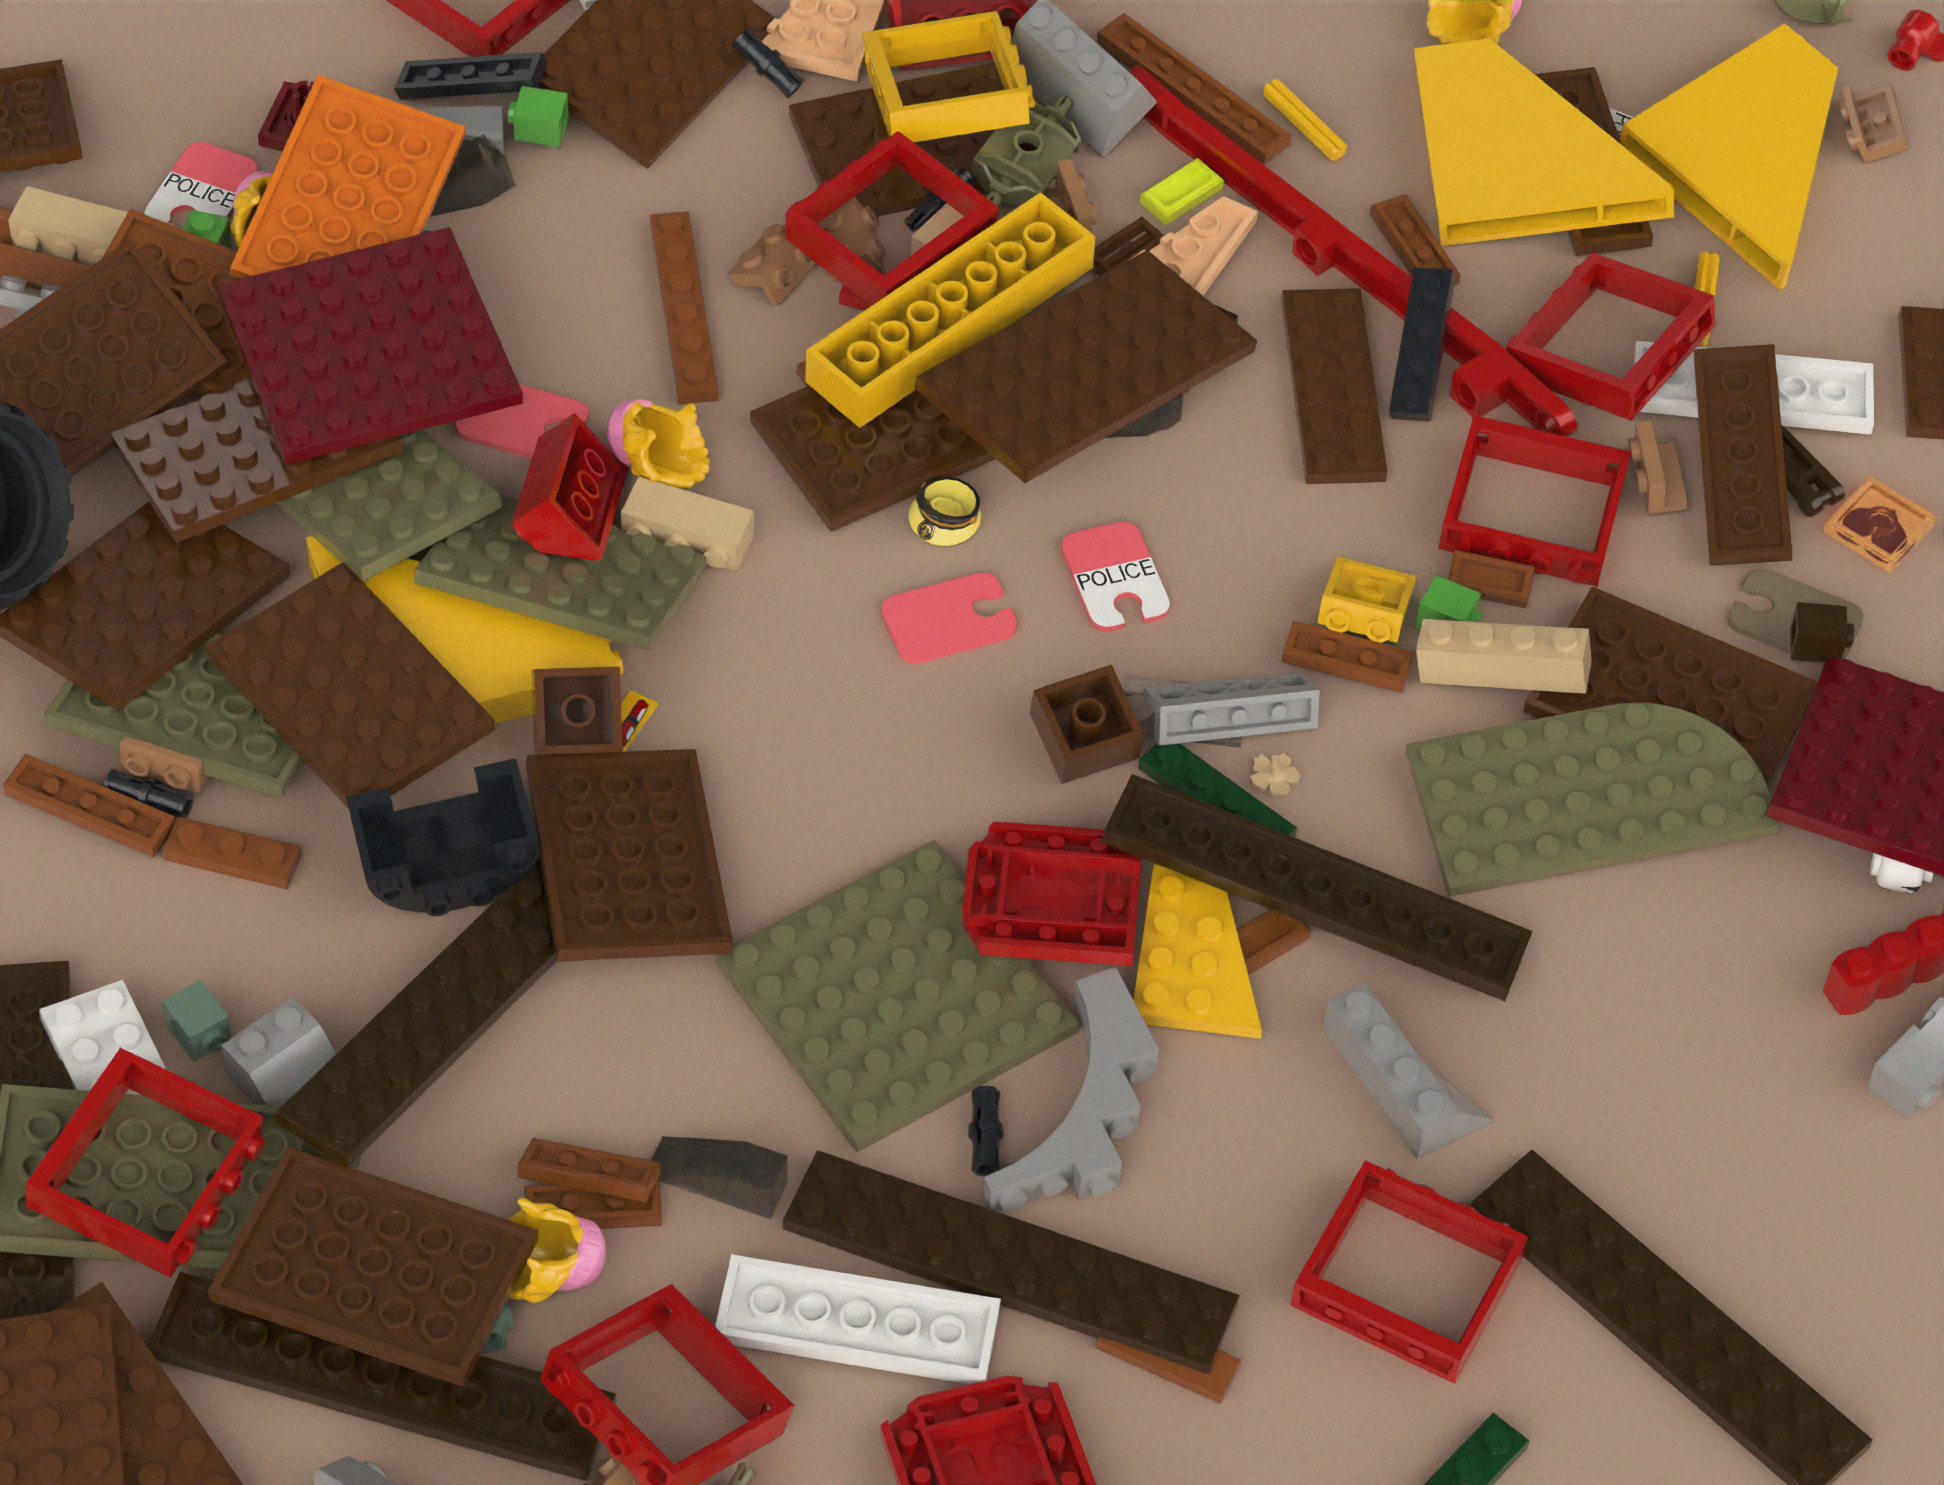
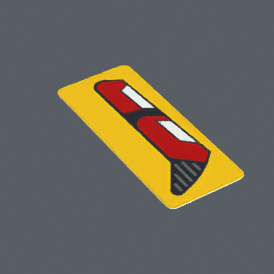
M629 691L621 702L623 752H626L658 706V702L634 691Z

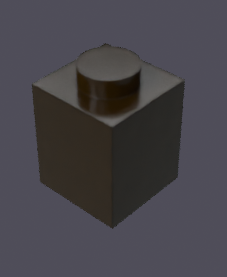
M1797 602L1790 625L1791 660L1825 663L1827 657L1842 659L1845 648L1852 647L1854 637V624L1847 623V606Z

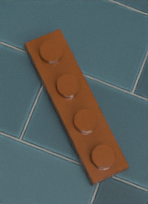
M28 754L22 757L3 784L4 793L9 797L153 858L169 837L175 823L173 815Z

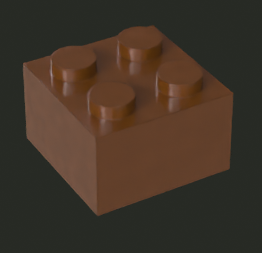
M1112 664L1033 691L1030 716L1061 784L1140 757L1144 733Z
M620 666L531 670L534 754L623 752Z

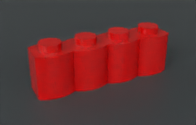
M1944 911L1940 916L1932 915L1915 920L1905 931L1883 934L1876 938L1869 947L1849 949L1838 955L1832 962L1823 989V993L1838 1014L1852 1015L1862 1012L1870 1007L1875 999H1888L1898 996L1906 991L1911 983H1925L1939 977L1944 972Z

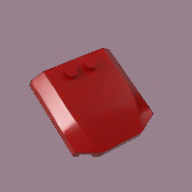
M993 821L989 826L988 835L982 842L976 841L968 852L961 922L980 955L1133 966L1141 858L1102 843L1101 839L1104 829Z
M1003 1376L917 1397L907 1405V1412L891 1424L886 1420L880 1425V1436L897 1485H1096L1060 1386L1056 1382L1048 1381L1047 1388L1023 1384L1022 1377Z

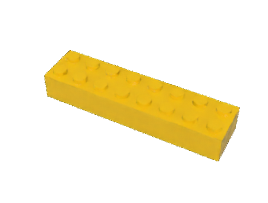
M1040 192L806 350L805 382L861 428L915 391L916 376L1011 325L1093 269L1096 236Z

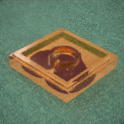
M1869 476L1825 523L1823 532L1891 574L1935 526L1937 516L1872 476Z

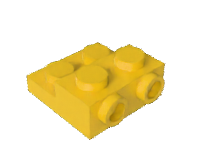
M1337 556L1322 596L1317 624L1325 625L1330 630L1340 633L1349 631L1365 635L1371 641L1379 643L1387 641L1398 643L1417 576Z

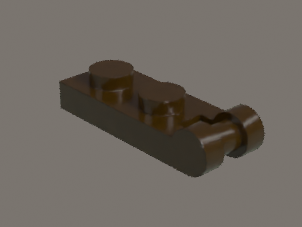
M1781 424L1787 491L1798 501L1801 511L1807 517H1813L1822 512L1824 505H1834L1843 500L1845 497L1844 489L1840 482ZM1814 484L1819 490L1815 492L1810 486Z

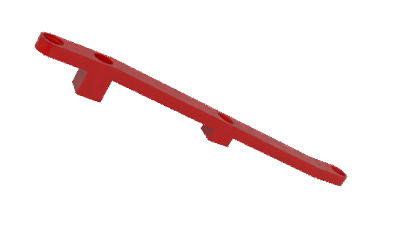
M1135 65L1127 70L1143 84L1157 101L1143 118L1193 160L1199 158L1219 175L1227 186L1293 235L1292 254L1316 276L1321 275L1332 267L1336 268L1405 321L1412 281L1411 276L1188 108L1143 67ZM1450 307L1443 351L1462 366L1453 372L1449 397L1471 417L1473 415L1482 417L1506 402L1536 430L1566 437L1574 434L1577 430V422L1567 404L1498 342Z

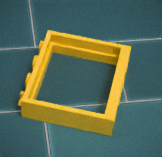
M997 11L862 32L865 67L889 137L899 131L912 142L1030 124L1029 108L1035 107L1032 85H1027L1025 67L1023 64L1019 65L1016 44L1012 45L1009 26L1003 27ZM990 51L1005 89L903 106L890 67Z

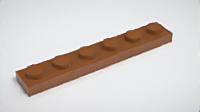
M1125 13L1098 31V44L1131 68L1135 65L1143 67L1183 104L1265 165L1290 146V133Z
M689 211L651 214L650 229L678 404L718 401V385Z

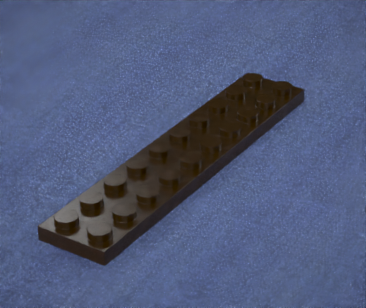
M1131 774L1101 839V842L1502 1001H1506L1533 932L1134 774Z
M540 858L533 863L532 867L518 882L512 884L276 1112V1124L345 1168H348L557 961Z
M69 961L0 965V1094L2 1084L72 1089L68 1071L62 1059L60 1061L41 1022L39 1013L41 1008L71 998ZM0 1252V1320L53 1312L75 1298V1257Z
M818 1150L783 1219V1230L965 1293L1001 1299L1000 1305L1097 1339L1099 1336L1205 1374L1210 1372L1239 1302V1295Z
M1530 1150L1472 1201L1471 1207L1476 1209L1479 1214L1499 1223L1510 1224L1509 1228L1528 1236L1523 1255L1525 1259L1787 1485H1831L1870 1448L1873 1441L1871 1437L1534 1150Z
M179 1272L147 1345L156 1360L583 1481L588 1479L601 1444L596 1436L588 1428L582 1426L576 1416L547 1390L546 1386L540 1381L541 1372L480 1356L465 1387L212 1302L209 1300L208 1290L213 1281ZM600 1389L616 1404V1393Z

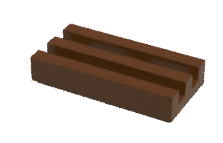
M1140 217L1095 247L1093 261L1095 273L1100 276L1128 261L1142 250L1150 251L1159 245L1160 238L1165 235L1145 218ZM1142 232H1146V234H1144L1134 242L1130 241ZM1121 247L1120 251H1118L1105 261L1103 260L1104 257L1108 256L1109 254H1111L1112 252Z

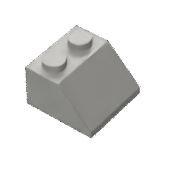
M293 996L221 1045L226 1075L254 1104L283 1106L337 1054L321 1025Z

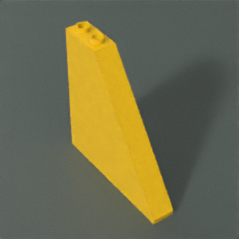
M1784 23L1623 124L1620 136L1622 146L1673 186L1674 199L1779 290L1786 286L1793 263L1838 67Z
M1491 39L1414 48L1416 79L1441 246L1674 218V191L1670 183Z
M313 536L306 537L308 564L314 579L342 563ZM406 558L363 581L495 720V724L533 714L532 669L620 666V675L624 674L620 653L618 650L611 651L609 646L610 639L414 583L415 568L421 561Z

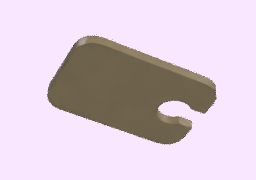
M1757 569L1749 573L1741 591L1752 596L1760 595L1766 597L1772 603L1773 608L1768 612L1759 613L1751 610L1746 604L1735 601L1728 618L1729 626L1737 633L1791 653L1790 625L1797 602L1847 606V623L1854 624L1853 642L1862 625L1864 615L1859 606L1852 602L1774 572ZM1845 648L1842 659H1846L1850 648ZM1814 662L1822 666L1825 665L1824 662Z

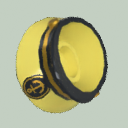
M935 478L927 483H923L918 490L916 498L909 509L910 525L921 539L932 545L951 546L959 544L975 534L980 525V498L977 491L969 483L959 478Z

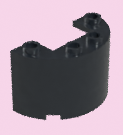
M516 758L474 767L478 790L476 793L394 811L389 787L346 796L365 880L371 893L383 903L397 909L424 912L436 917L445 915L449 911L469 906L481 907L488 905L494 900L495 896L518 882L533 865L538 851V840Z

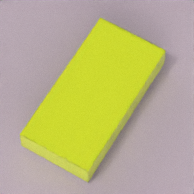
M1196 158L1141 193L1140 204L1164 225H1168L1221 191L1224 180L1199 158Z

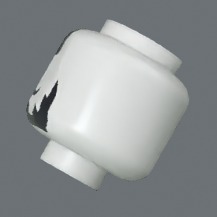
M1873 853L1870 875L1876 876L1879 887L1914 894L1921 888L1923 881L1931 883L1933 873Z

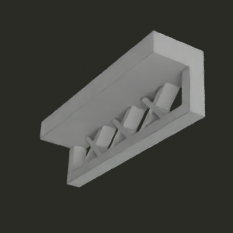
M1303 671L1144 687V700L1155 712L1154 740L1159 746L1318 728L1320 689Z

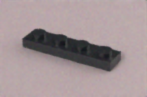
M542 52L406 61L394 90L400 100L520 92L521 86L539 87L548 62Z
M1414 267L1389 407V414L1392 419L1431 421L1456 277L1453 269Z

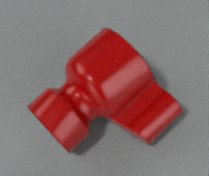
M1911 10L1908 12L1896 31V41L1887 53L1889 62L1898 69L1908 71L1915 67L1921 54L1930 57L1936 62L1944 61V34L1939 32L1940 26L1938 21L1931 14L1922 10Z

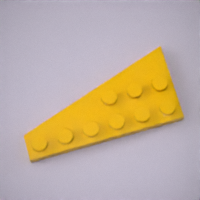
M1155 863L1152 871L1133 998L1146 1025L1261 1039L1262 1027L1227 892Z

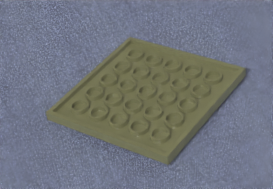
M935 840L732 945L731 954H716V964L856 1152L865 1149L1078 1033V1021L1028 958L988 956L978 953L961 922L965 878Z

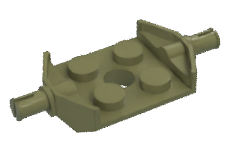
M1060 94L1053 106L1048 105L1045 107L1035 103V107L1029 108L1030 124L995 129L974 157L970 172L988 194L986 198L995 205L999 206L1004 203L1021 206L1040 192L1043 194L1056 176L1057 161L1068 159L1073 152L1077 154L1081 138L1074 123L1064 117L1074 103L1070 96L1065 100L1066 94ZM1030 143L1037 150L1024 151L1019 147V144Z

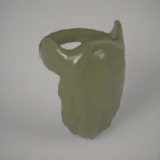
M1774 0L1775 4L1785 15L1802 22L1834 24L1851 21L1850 17L1844 15L1848 0Z

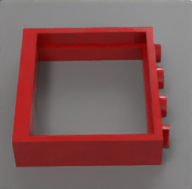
M441 0L386 1L468 56L476 57L503 55L571 0H515L482 27Z
M897 131L886 140L879 141L871 151L860 159L850 162L834 178L821 183L816 191L805 199L795 202L785 212V239L872 306L998 221L999 207ZM899 166L962 214L963 217L883 276L817 224L893 168Z
M1592 252L1581 265H1577L1574 268L1571 276L1563 285L1553 291L1550 299L1543 307L1532 314L1529 322L1517 335L1511 337L1506 350L1551 391L1632 421L1716 326L1714 295ZM1596 289L1677 317L1622 379L1542 350Z
M1473 415L1443 521L1438 549L1452 553L1455 550L1531 565L1535 566L1534 573L1546 574L1571 580L1575 583L1598 587L1631 452ZM1478 433L1489 435V438L1478 436ZM1477 455L1610 486L1594 552L1459 521ZM1608 463L1618 465L1619 469L1607 465Z
M120 1047L26 1182V1207L171 1278L180 1264L186 1265L191 1260L198 1243L196 1239L202 1229L210 1230L216 1222L221 1209L219 1204L225 1195L232 1196L238 1189L244 1174L242 1170L249 1160L255 1161L260 1156L266 1143V1139L262 1137L263 1116ZM128 1089L236 1140V1143L168 1244L59 1191Z
M1365 1160L1295 1281L1290 1306L1455 1384L1523 1259L1528 1236L1509 1228L1510 1224L1499 1223L1479 1214L1470 1205L1458 1204L1439 1195L1429 1186L1417 1185L1398 1176L1390 1168L1385 1170ZM1366 1199L1502 1262L1458 1343L1322 1279Z
M672 1284L551 1349L540 1379L547 1390L576 1416L582 1426L588 1428L607 1448L608 1452L615 1459H618L638 1479L641 1485H698L783 1435L794 1404ZM656 1330L749 1421L676 1464H673L582 1372Z

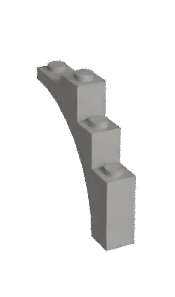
M1116 967L1076 980L1073 1005L1084 1030L1088 1055V1070L1080 1094L1064 1121L1040 1146L1016 1163L984 1177L982 1201L987 1209L996 1212L1001 1210L1012 1211L1021 1207L1029 1200L1041 1196H1055L1069 1186H1072L1078 1200L1092 1195L1099 1197L1108 1194L1120 1185L1122 1161L1110 1139H1122L1131 1134L1133 1130L1138 1129L1141 1105L1129 1082L1140 1083L1156 1073L1159 1048Z

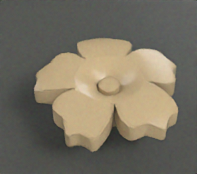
M1286 753L1272 755L1271 761L1263 754H1260L1259 757H1254L1252 768L1254 774L1250 776L1249 781L1252 787L1261 792H1266L1269 789L1271 797H1283L1284 794L1289 793L1290 787L1299 785L1302 774L1297 772L1296 767H1290L1292 757L1287 756Z

